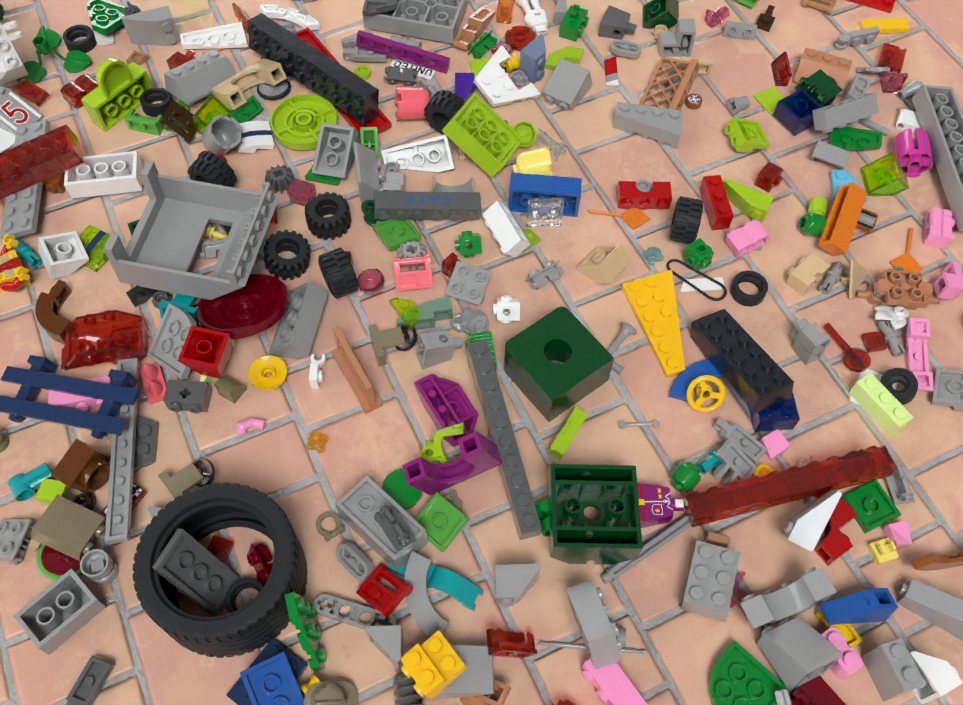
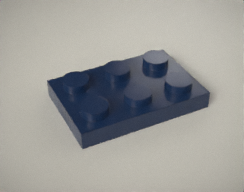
M272 638L248 668L282 652H285L296 681L308 666ZM240 677L226 696L237 705H252L242 677Z

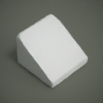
M94 31L98 46L114 44L113 31L107 35Z

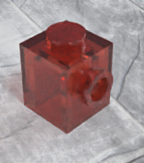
M768 162L758 173L754 185L769 193L774 186H779L783 179L781 175L784 169Z

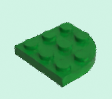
M735 640L715 662L709 679V692L713 705H777L775 691L788 689Z

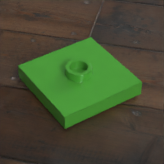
M388 219L373 224V230L389 251L400 248V244H406V240L412 242L414 239L416 242L421 240L420 233L409 219Z
M436 492L415 520L426 529L428 541L441 552H444L470 518L439 492Z

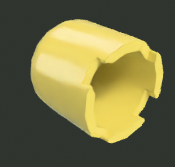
M549 147L524 151L518 154L516 164L513 165L514 173L553 176L550 166L552 163Z

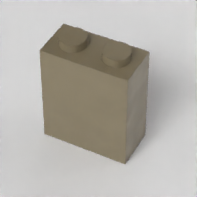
M57 494L33 526L31 539L80 561L83 555L91 551L94 545L92 543L96 537L99 538L106 527L104 526L105 517Z

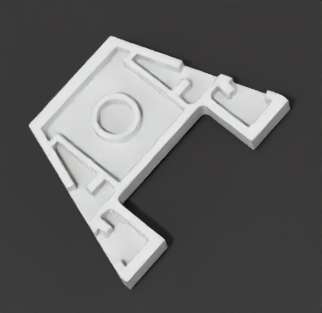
M500 46L473 81L492 107L511 104L513 101L518 100L525 101L528 98H538L540 93L532 83L519 90L500 67V65L510 60L511 57L503 46Z

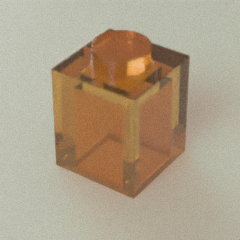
M499 0L496 10V22L512 23L515 0Z

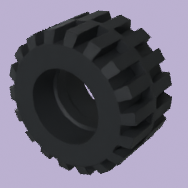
M449 90L437 91L424 109L426 121L429 122V125L435 131L444 134L441 130L464 105L465 101H463L462 97Z
M201 153L187 171L190 179L194 181L233 187L237 182V176L233 169L223 159L212 153Z
M325 192V194L319 193L318 196H313L312 200H308L304 213L308 229L313 236L316 235L317 238H323L324 240H328V238L334 240L335 237L340 238L342 234L348 232L347 229L351 227L349 204L345 198L343 199L342 195L339 194L337 196L334 192L332 194Z
M682 196L678 198L670 228L671 241L690 244L696 240L703 212L702 200Z
M279 230L276 232V235L274 233L271 234L270 239L267 238L266 244H264V262L266 269H269L268 272L270 274L274 273L276 278L282 277V280H286V278L294 280L295 276L297 278L301 277V273L304 274L310 262L311 247L308 244V240L306 238L303 239L302 234H296V231L293 230L292 232H288V230L281 232ZM290 251L296 257L285 259L280 257L278 253Z
M342 248L319 255L318 262L322 275L331 294L336 299L358 291L355 271L346 252Z

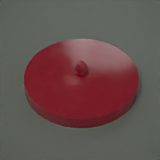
M250 274L245 287L213 300L202 299L198 305L197 317L202 328L229 333L231 339L245 338L261 333L276 324L288 310L290 298L285 284L278 278L264 274Z

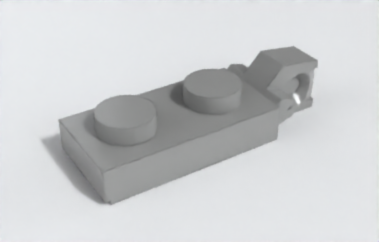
M356 45L352 49L343 48V59L347 61L387 62V55L357 47Z
M720 417L713 425L724 441L732 440L754 464L768 450L737 423H728Z

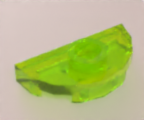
M398 297L390 299V305L411 330L415 327L419 320V311L416 304L410 299H399Z

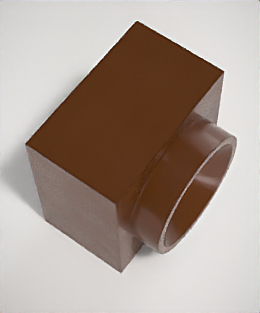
M76 438L51 475L68 487L91 495L109 479L111 456L97 447Z

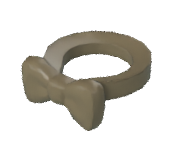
M323 513L316 521L317 531L320 535L324 536L326 542L345 532V528L341 525L340 517L336 513ZM327 517H332L337 521L336 530L332 533L324 531L320 527L322 520Z

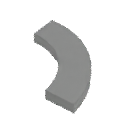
M412 551L406 566L404 582H408L413 586L412 593L406 597L409 611L416 624L429 638L438 630L444 634L449 622L442 618L435 610L427 592L428 573L432 561Z

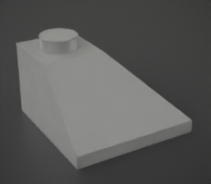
M540 563L496 565V604L509 607L513 606L514 603H518L538 581L541 568Z

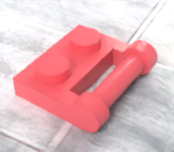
M430 254L413 258H393L397 291L433 287ZM425 264L426 268L400 272V266Z

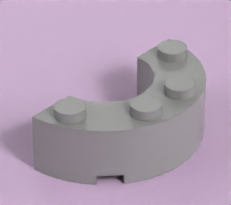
M815 567L805 570L803 576L797 581H788L782 584L780 590L773 592L771 589L756 597L754 594H750L742 599L743 602L740 605L753 630H760L762 625L768 628L786 618H793L815 607L817 602L820 600L822 602L826 601L836 594L837 591L823 567L817 570Z

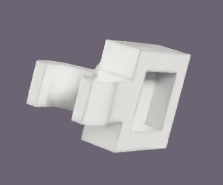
M312 354L309 383L311 389H319L320 382H323L324 378L323 370H320V368L326 364L325 354H322L321 360L316 361L315 354Z

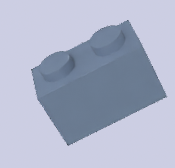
M542 34L520 52L519 70L523 71L525 76L528 77V81L533 84L541 80L545 74L546 49L544 35Z

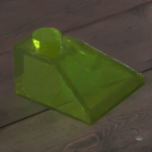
M893 152L860 168L868 196H894L909 189L906 175Z

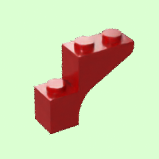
M828 482L825 483L816 493V499L832 488H835L831 487ZM841 497L825 527L823 540L814 548V551L827 566L853 547L849 537L842 533L840 529L850 523L857 515L853 508Z

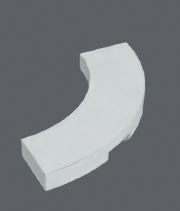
M259 5V11L269 18L285 19L298 24L303 29L307 27L310 30L320 29V24L310 15L301 14L300 10L288 7V9L279 8V5Z

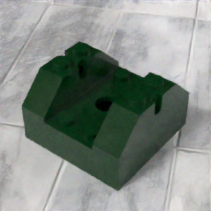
M550 464L547 475L550 557L568 564H587V561L594 560L595 564L612 565L636 559L643 549L636 466ZM592 506L599 510L600 518L597 521L586 519L584 510L587 507Z

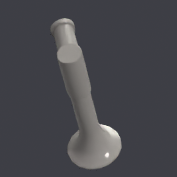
M627 322L620 323L622 327L621 332L607 350L612 356L626 337L637 334L636 329ZM613 361L612 369L620 375L624 367Z

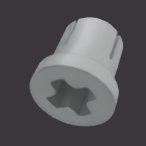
M747 96L732 97L728 100V109L732 114H736L740 110L749 108L750 100Z

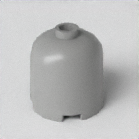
M218 115L204 129L202 142L210 153L224 155L241 142L242 128L233 117L229 118Z

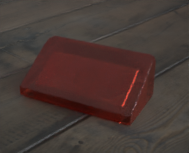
M783 52L771 63L775 86H787L792 76L787 52Z

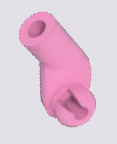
M252 417L241 420L236 424V433L244 435L247 433V428L251 427L264 430L266 420Z

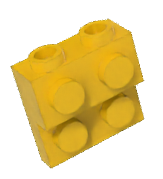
M439 630L422 645L417 643L402 656L401 661L403 665L400 667L408 678L412 676L416 683L413 687L421 697L425 695L431 700L468 668Z

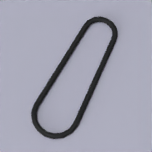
M671 259L667 262L666 267L668 270H671L669 267L671 262H678L724 289L722 297L713 298L672 270L675 276L708 299L719 301L726 297L727 289L722 283L700 271H696L693 267L678 259Z

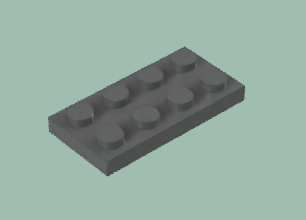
M184 529L176 530L152 567L213 616H217L224 605L226 592L230 586L240 578Z

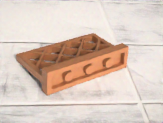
M661 56L639 105L660 107L659 105L667 102L669 105L668 109L681 110L699 71L698 59L692 58L691 62ZM664 62L671 64V66L665 69L662 67ZM680 66L686 67L685 70L680 72L677 68ZM671 70H674L676 72V74L674 75H667V72ZM664 74V79L660 81L656 79L658 76ZM679 77L680 82L673 84L671 80ZM668 82L670 86L663 89L661 85ZM658 86L660 91L652 94L651 89ZM673 90L675 92L674 95L669 97L666 95L668 91ZM663 95L664 99L657 102L655 97ZM652 99L654 102L651 105L644 104L646 101Z
M334 327L333 332L337 348L331 352L361 408L367 414L382 407L383 404L351 346L347 343L339 327Z

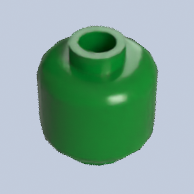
M807 213L799 221L801 232L812 237L821 236L826 225L825 217L816 213Z
M688 461L686 463L681 462L670 474V479L673 482L671 486L680 493L683 490L691 492L701 480L699 474L701 471Z

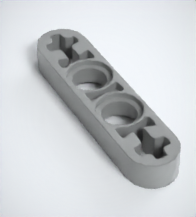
M321 594L314 600L316 611L320 616L364 630L368 626H374L376 615L379 616L378 620L380 622H386L389 619L391 625H397L393 615L386 618L376 609L335 596ZM327 600L329 606L335 607L334 614H332L333 610L328 607L321 610L319 604ZM343 606L351 608V613L347 617L339 615V610ZM365 612L372 615L371 621L367 624H363L359 620L361 614ZM376 623V626H383L380 623Z

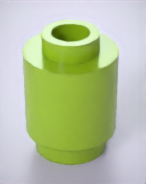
M821 196L813 197L809 202L808 213H816L826 217L828 201Z

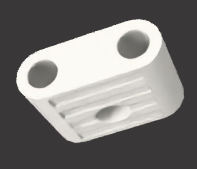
M907 109L900 110L896 128L902 131L911 128L912 134H914L915 128L922 129L917 112Z

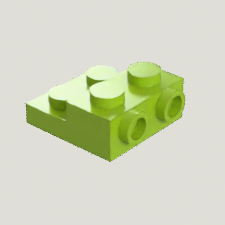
M732 117L725 126V133L731 138V145L737 152L750 153L754 148L767 150L771 146L759 121Z

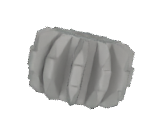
M415 239L412 242L406 240V244L401 243L400 248L397 249L399 259L422 257L424 254H427L426 247L423 246L421 241L416 243ZM424 264L407 266L410 270L412 269V267H415L418 270L419 265L424 266Z

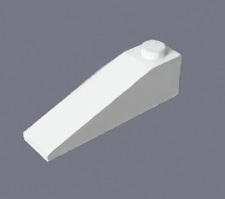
M446 135L381 150L384 164L386 165L388 162L399 163V169L442 172L455 168L451 140Z

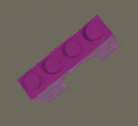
M476 431L458 439L463 457L455 461L435 464L419 457L402 466L407 484L431 496L436 492L443 491L503 463L497 445Z

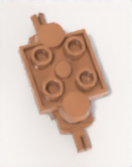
M884 269L882 279H879L874 285H870L867 291H856L857 298H867L870 304L886 305L889 307L901 306L908 310L926 308L929 303H940V299L937 296H931L933 287L930 283L923 282L922 272Z

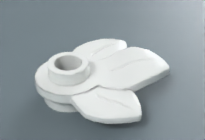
M886 305L874 307V310L877 311L875 320H890L891 326L894 329H899L906 325L909 312L904 307H889Z

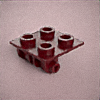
M821 676L797 687L790 694L792 705H846Z

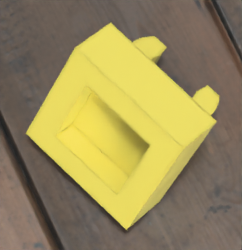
M889 537L867 545L877 566L899 558L896 552L897 548L893 541H890Z

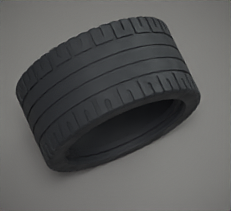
M213 483V485H203L201 488L196 487L192 491L183 493L184 495L177 496L174 498V501L167 503L166 507L162 508L158 515L152 518L150 525L148 524L145 528V533L141 535L140 543H138L136 548L137 553L134 555V588L146 614L184 648L200 655L205 654L207 657L216 656L217 658H224L226 656L228 658L234 657V655H244L246 652L250 653L256 648L263 647L265 643L268 644L272 638L277 637L288 626L290 618L285 594L295 592L302 597L305 594V585H307L305 554L287 515L278 503H275L267 494L259 492L258 489L250 488L247 485L241 486L238 483ZM231 527L250 528L261 532L272 540L274 560L266 584L248 604L227 615L199 617L181 611L176 597V587L152 568L177 529H184L196 541L215 531Z

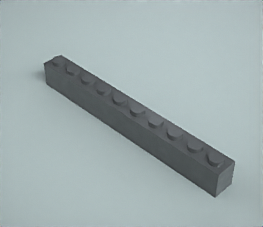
M487 340L467 344V357L491 441L497 445L503 464L499 465V470L519 540L538 536L542 531V527Z

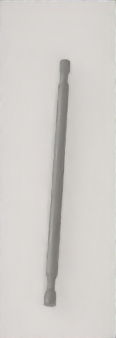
M539 641V646L548 645L551 647L587 649L582 644ZM622 648L623 650L619 651L623 653L647 654V650Z

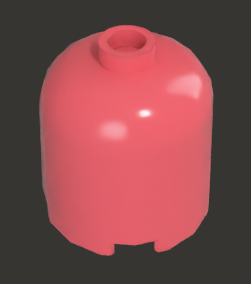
M396 86L395 105H398V112H395L396 120H421L426 118L424 116V109L431 100L428 91L421 87Z

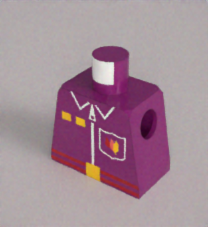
M637 483L641 528L669 523L673 518V511L684 510L683 499H671L670 488Z

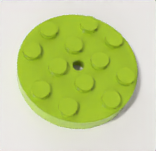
M312 94L295 95L283 100L275 107L270 118L275 139L283 146L293 150L311 151L316 149L321 123L338 125L334 106L323 97Z

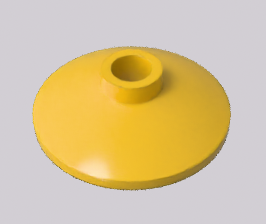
M276 356L260 357L250 365L248 370V379L251 385L263 391L278 388L287 377L286 364Z

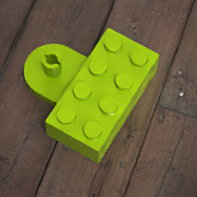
M109 58L97 66L96 81L98 87L81 100L92 123L104 132H107L123 120L130 109L139 108L141 106L140 95L153 87L146 70L136 63L132 62L127 66L126 63L118 58Z

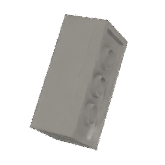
M365 476L335 503L340 518L396 571L409 560L412 551L418 553L428 543L426 529L368 476ZM383 505L395 507L416 541L398 552L375 519V516L380 514L379 509Z

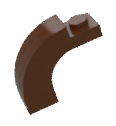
M58 280L48 294L41 292L36 302L35 313L39 324L53 340L67 345L77 329L70 320L59 316V310L71 294V290L65 281Z

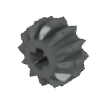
M277 164V167L271 166V169L266 171L265 182L270 183L274 193L278 191L283 193L284 190L289 192V188L293 187L295 182L294 174L285 165L280 167Z

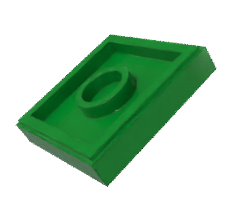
M877 479L841 497L853 508L857 515L854 519L865 534L902 515Z

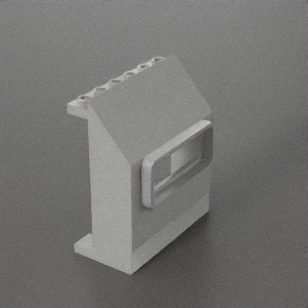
M147 160L140 176L150 199L126 249L119 235L116 234L110 235L104 247V251L119 281L125 284L128 283L213 300L245 287L280 197L274 195L270 183L262 182L263 193L172 177L159 174L154 161ZM215 223L231 226L212 276L188 272L208 225Z

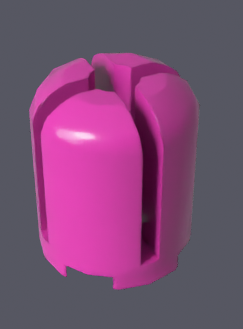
M911 128L903 130L896 136L894 152L897 171L904 174V177L913 178L921 176L920 173L925 172L927 169L931 170L933 158L930 137L926 131L921 128H915L914 139Z

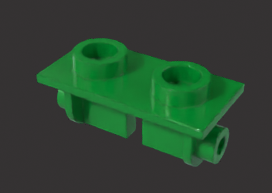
M493 30L483 33L478 42L475 40L469 46L470 50L467 55L472 53L475 59H480L487 53V50L489 51L497 44V38L491 35Z

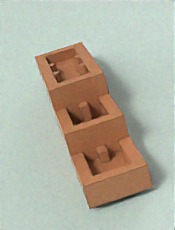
M481 7L469 17L468 23L461 28V34L454 39L453 46L467 51L469 46L475 40L477 41L495 15V11Z

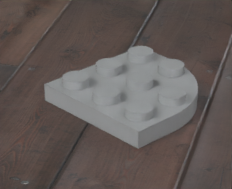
M169 303L146 355L181 379H187L191 371L189 367L178 362V358L190 327H197L193 317L180 307Z

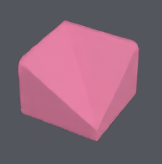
M778 429L760 440V443L768 449L765 454L770 460L786 452L790 447L789 442Z
M907 520L888 524L883 529L885 537H889L896 548L912 544Z

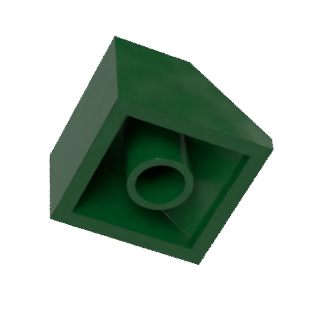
M651 0L643 5V27L645 29H653L660 24L665 25L669 29L677 24L679 19L678 0Z

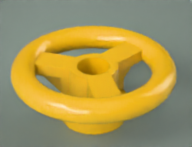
M699 376L688 386L686 393L687 401L698 412L708 413L715 411L725 400V386L715 376ZM705 381L714 382L719 387L720 392H713L710 385ZM696 387L698 399L694 402L692 394ZM710 398L718 399L711 406H700L705 400Z

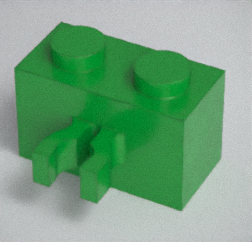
M577 4L571 5L560 24L559 37L576 42L579 36H582L584 26L587 27L588 10L580 8V5Z

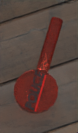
M830 323L823 326L845 352L843 363L849 370L863 372L869 368L871 358L867 352L860 348H851Z

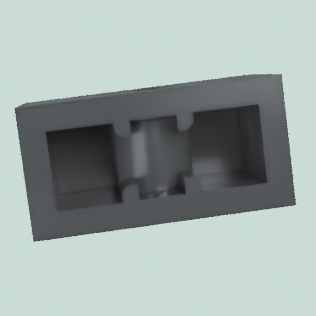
M168 380L163 401L167 408L174 412H180L181 410L192 413L208 412L212 389L208 382Z

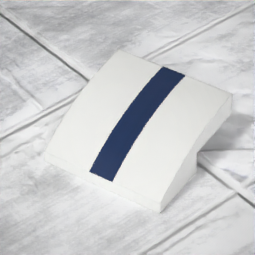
M269 121L239 123L242 131L241 142L237 145L238 152L255 153L256 149L273 150L274 142Z

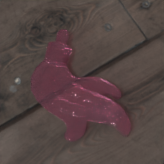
M743 571L740 574H736L729 608L734 607L736 604L746 617L740 605L743 602L742 599L748 596L746 592L739 588V584L744 580L743 577L746 574Z

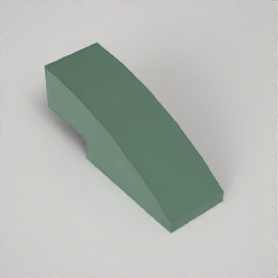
M450 296L438 298L414 307L396 320L397 327L409 325L415 330L435 328V321L452 319Z

